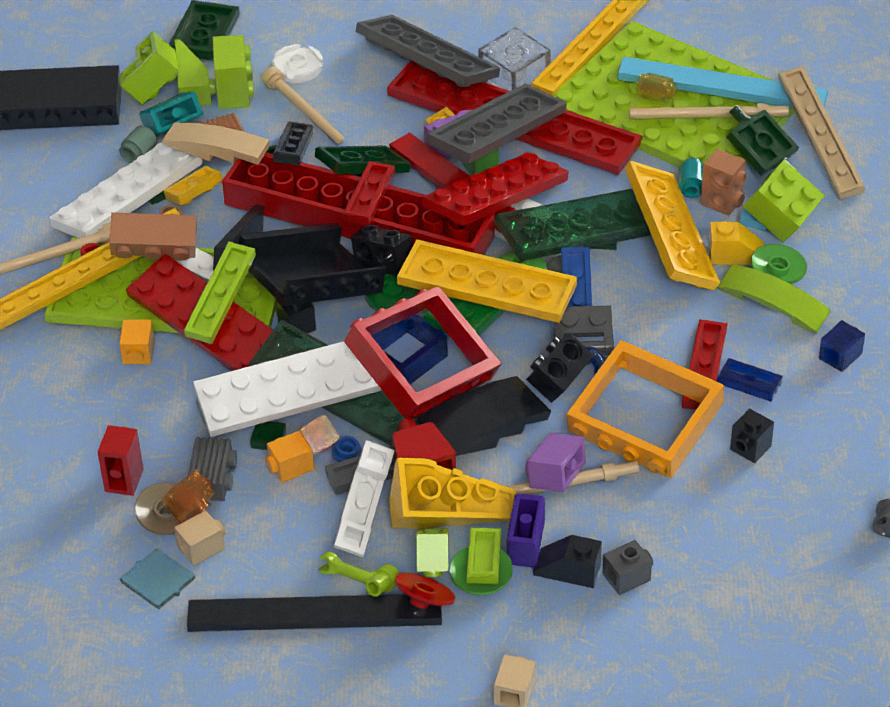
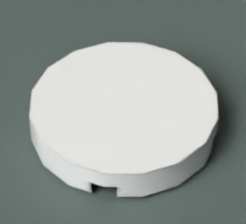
M301 44L285 46L276 52L275 58L272 60V67H277L284 74L286 82L302 83L314 79L321 73L323 58L320 52L312 46L307 45V48L301 47Z

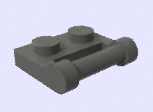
M611 305L567 307L560 323L554 322L555 337L557 336L560 340L568 332L574 337L604 336V341H584L581 343L591 353L605 352V355H610L614 350Z

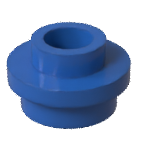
M342 436L332 446V456L338 462L358 457L362 452L358 440L352 436Z

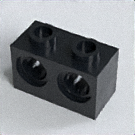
M365 225L351 236L354 257L367 268L385 266L386 274L393 276L398 275L413 247L411 235L400 233L398 230L379 228L376 225Z
M570 332L561 340L556 336L545 348L548 354L545 357L541 354L531 364L530 368L533 372L526 379L551 403L569 387L594 357V354Z

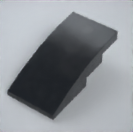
M518 376L494 381L457 395L419 415L416 421L419 425L428 422L434 423L455 450L456 456L496 448L499 438L522 434L525 424L548 420L551 410Z

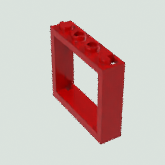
M439 286L428 291L423 289L408 300L405 298L399 300L393 307L386 310L381 308L373 313L371 317L355 320L349 326L351 329L344 340V343L404 419H413L444 401L490 381L502 364ZM428 309L473 366L416 393L371 335Z

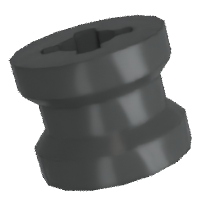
M883 499L878 502L876 516L872 524L876 533L884 537H890V499Z

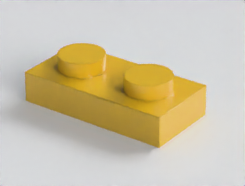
M204 166L163 191L166 200L178 205H186L191 203L198 195L214 189L215 185L222 182L223 178L220 171Z

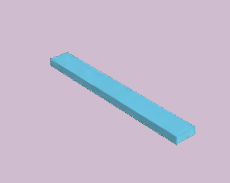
M629 57L623 58L618 71V80L793 108L781 83L778 81ZM815 88L825 107L828 89Z

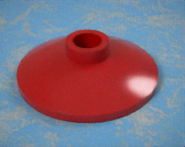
M400 573L394 579L395 585L405 595L410 597V603L418 608L427 609L429 605L448 606L455 601V594L448 587L431 578L413 573Z

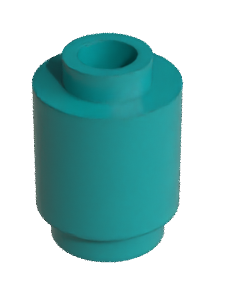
M686 159L679 168L678 188L681 190L682 195L694 198L702 193L704 165L699 159Z

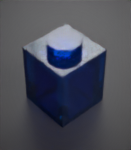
M841 320L821 338L818 359L843 372L863 353L865 333Z

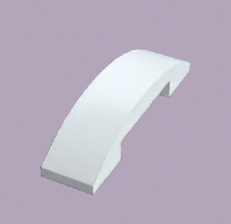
M367 440L365 441L341 514L334 548L360 557L364 556L372 529L371 524L395 450Z

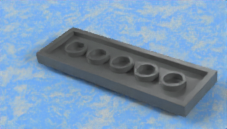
M394 15L357 22L356 32L365 36L366 40L377 42L383 45L384 49L395 51L401 54L402 58L419 63L420 67L430 69L436 72L438 76L454 81L457 86L469 87L471 84L485 83L490 79L499 77L500 67Z
M525 83L429 132L426 143L436 147L441 152H446L458 158L461 162L471 163L566 112L567 102Z

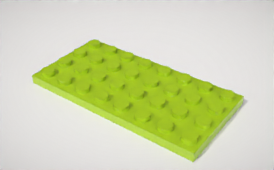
M72 237L70 241L75 240V239H78V238ZM196 247L214 256L213 248ZM80 250L67 253L62 266L81 257ZM141 256L47 306L44 313L45 321L49 323L121 329L123 320L152 319L153 331L179 333L127 296L126 288L157 261L155 259H148L145 256ZM247 272L233 302L271 328L276 311V298L254 276Z

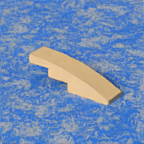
M174 123L162 140V144L207 161H211L213 156L232 163L237 158L258 165L270 147V139L222 126L200 123Z

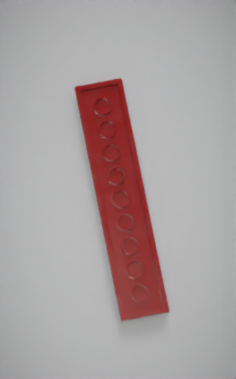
M410 60L387 86V95L435 112L448 107L455 115L460 111L474 110L509 92L503 88L480 82L471 84L469 87H460L454 81L440 77L430 69L420 67L419 63ZM566 110L561 115L519 136L516 140L619 175L640 147L642 135Z

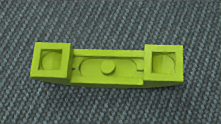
M731 265L718 285L719 290L743 300L744 297H747L791 317L793 324L815 334L818 333L831 312L823 303L792 284L749 267Z

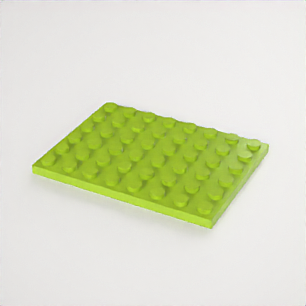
M631 21L552 95L567 102L566 110L642 135L639 150L680 168L683 162L689 158L699 159L704 165L716 149L745 159L726 138L728 133L740 123L734 117L630 119V108L735 107L736 105L756 106L757 102L618 80V71L624 57L759 79H772L640 23ZM789 108V116L771 117L782 127L795 111L793 108Z

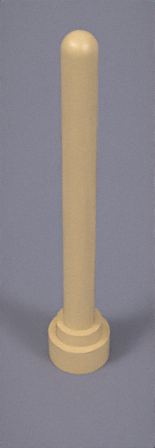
M270 67L263 73L262 82L269 89L279 90L335 143L341 144L344 142V136L285 83L284 74L277 67Z
M111 222L104 224L103 228L98 229L99 232L0 263V275L80 250L82 246L88 243L99 244L103 242L104 245L110 242Z

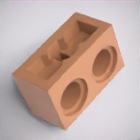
M719 149L713 152L703 166L701 205L728 216L731 215L736 207H741L745 199L743 186L747 178L745 159Z

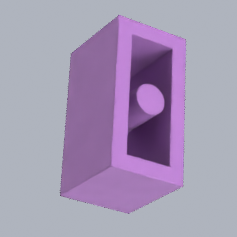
M549 433L545 440L539 444L533 455L526 461L525 473L529 476L530 488L564 492L586 464L584 436Z

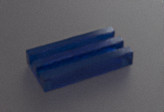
M728 358L717 378V382L726 387L772 402L774 394L777 393L778 386H781L783 380L782 375Z

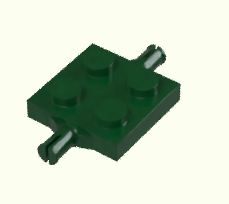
M739 105L730 110L729 113L740 124L731 130L726 138L760 176L771 169H775L784 159L789 163V157L798 151L799 146L765 109L756 115L747 116Z

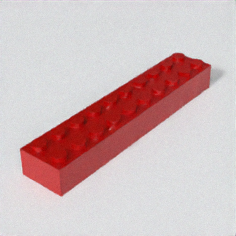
M265 153L258 165L237 158L222 180L224 204L227 206L249 211L255 204L264 206V216L305 227L338 223L342 227L341 236L349 239L364 226L343 221V212L361 177L337 174L333 170L301 162L300 166L273 162V154ZM389 185L370 224L376 225L379 228L398 230L400 233L409 234L412 236L413 245L416 240H422L485 255L495 238V213L462 226L422 207V198L425 194Z

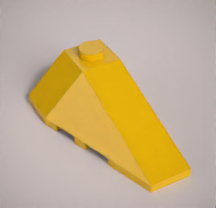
M396 459L389 496L392 528H435L510 521L514 495H516L515 489L484 478L479 480L463 474V471L455 468L450 470L436 465L437 462L430 459Z

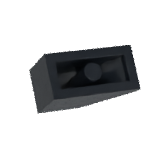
M569 535L540 549L538 563L533 569V575L594 588L601 567L602 541Z

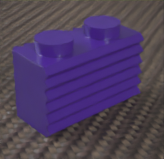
M514 495V504L506 538V554L510 557L512 565L533 568L537 566L545 523V498L543 496Z

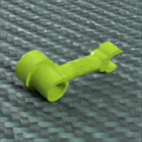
M326 551L319 556V558L328 562V564L318 569L322 574H341L364 583L366 591L371 596L377 597L383 592H389L396 587L394 579L400 573L391 564H384L376 571L370 573L344 563L341 558H338L331 551Z

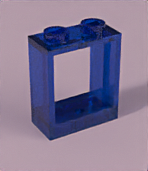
M413 315L371 335L382 350H385L406 333L425 344L424 347L402 363L385 352L410 385L448 356L447 335L442 330L436 329L427 323L419 315Z

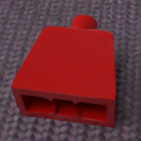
M406 418L398 424L399 431L392 434L395 463L397 458H426L437 462L436 465L450 470L456 469V452L434 423L428 422L416 425L414 419Z

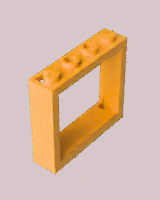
M620 340L567 412L568 432L577 436H584V439L596 444L599 448L621 455L629 462L637 461L638 464L649 468L653 473L658 472L672 478L723 405L724 385ZM620 368L701 403L668 451L587 415Z

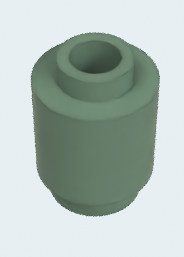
M137 126L121 143L119 152L122 158L132 163L139 156L152 150L157 144L154 131L149 127Z

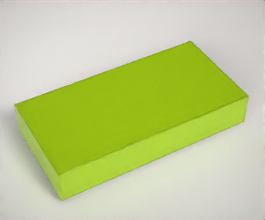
M470 528L467 583L499 584L501 528Z

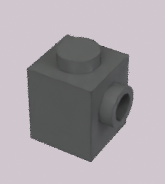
M633 540L603 554L602 574L617 594L621 595L651 581L653 559L648 550L642 549L637 541Z

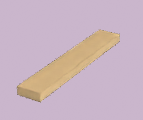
M804 66L779 73L778 79L839 200L864 193L865 185Z

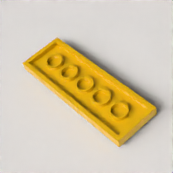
M629 161L624 168L668 277L676 282L681 281L698 288L703 287L714 291L720 284V281L682 192L678 188L679 185L674 174Z
M416 240L397 275V284L419 290L426 289L427 291L439 286L448 297L560 323L577 286V277Z

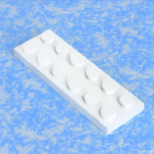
M161 142L146 154L139 156L131 164L119 169L117 173L108 179L101 181L87 193L80 195L78 199L69 205L59 209L57 213L49 217L51 227L77 238L99 232L98 229L103 228L104 224L111 222V212H133L164 189L202 165V158L163 145Z
M344 341L193 381L210 437L381 391V388Z

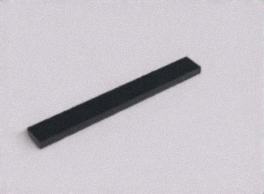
M405 594L379 595L377 597L354 595L189 600L187 629L188 632L442 625V606L429 605L427 609L418 608L410 603L411 598Z

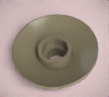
M170 482L157 483L147 487L140 493L135 504V514L139 523L148 531L160 535L175 534L174 527L196 516L197 512L196 501L192 493L185 487Z

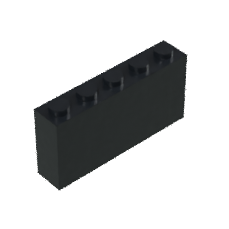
M119 65L0 71V130L119 125L122 91L119 81Z

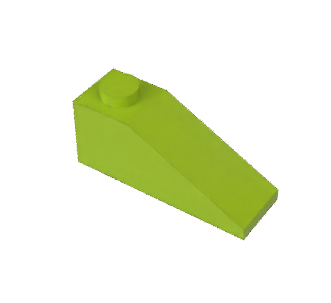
M180 39L175 40L179 69L177 74L179 95L180 93L194 92L200 106L212 105L211 95L216 94L214 79H209L208 68Z

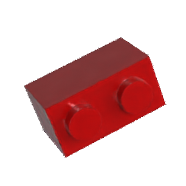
M108 425L97 451L104 491L134 496L144 470L138 431L133 428Z

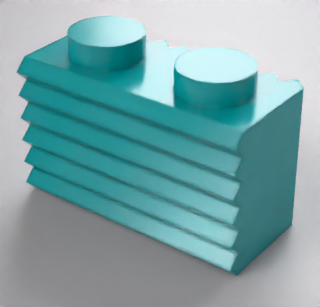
M185 92L153 107H149L144 111H140L139 115L143 125L151 128L155 135H159L170 130L174 123H186L202 116L203 111L194 92Z

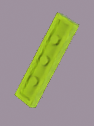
M228 242L184 329L185 337L209 344L213 343L256 256L255 248Z

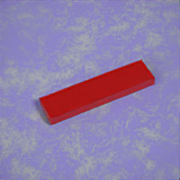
M699 319L689 370L717 382L728 323ZM683 396L682 408L696 410L701 404Z

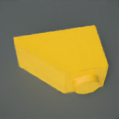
M710 222L709 258L712 265H751L753 253L758 248L764 246V241L739 222Z

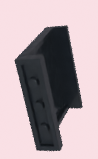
M338 223L239 235L238 244L255 248L256 256L248 272L283 306L383 292L386 267L367 268L340 244L342 227Z

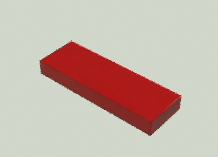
M368 162L343 212L344 222L364 226L371 224L395 175V166Z

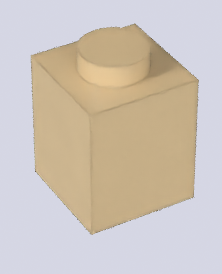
M206 510L174 527L177 547L193 566L225 549L223 536L226 534L222 523L218 519L214 520Z
M504 654L494 683V705L503 707L528 706L536 681V661L528 660L521 656L515 657Z

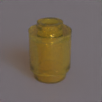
M653 73L641 74L637 82L636 92L642 95V98L668 103L670 99L675 98L677 84H674V79L671 77Z

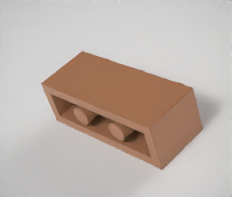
M111 212V255H116L120 258L145 256L148 259H158L167 254L177 260L196 257V215Z

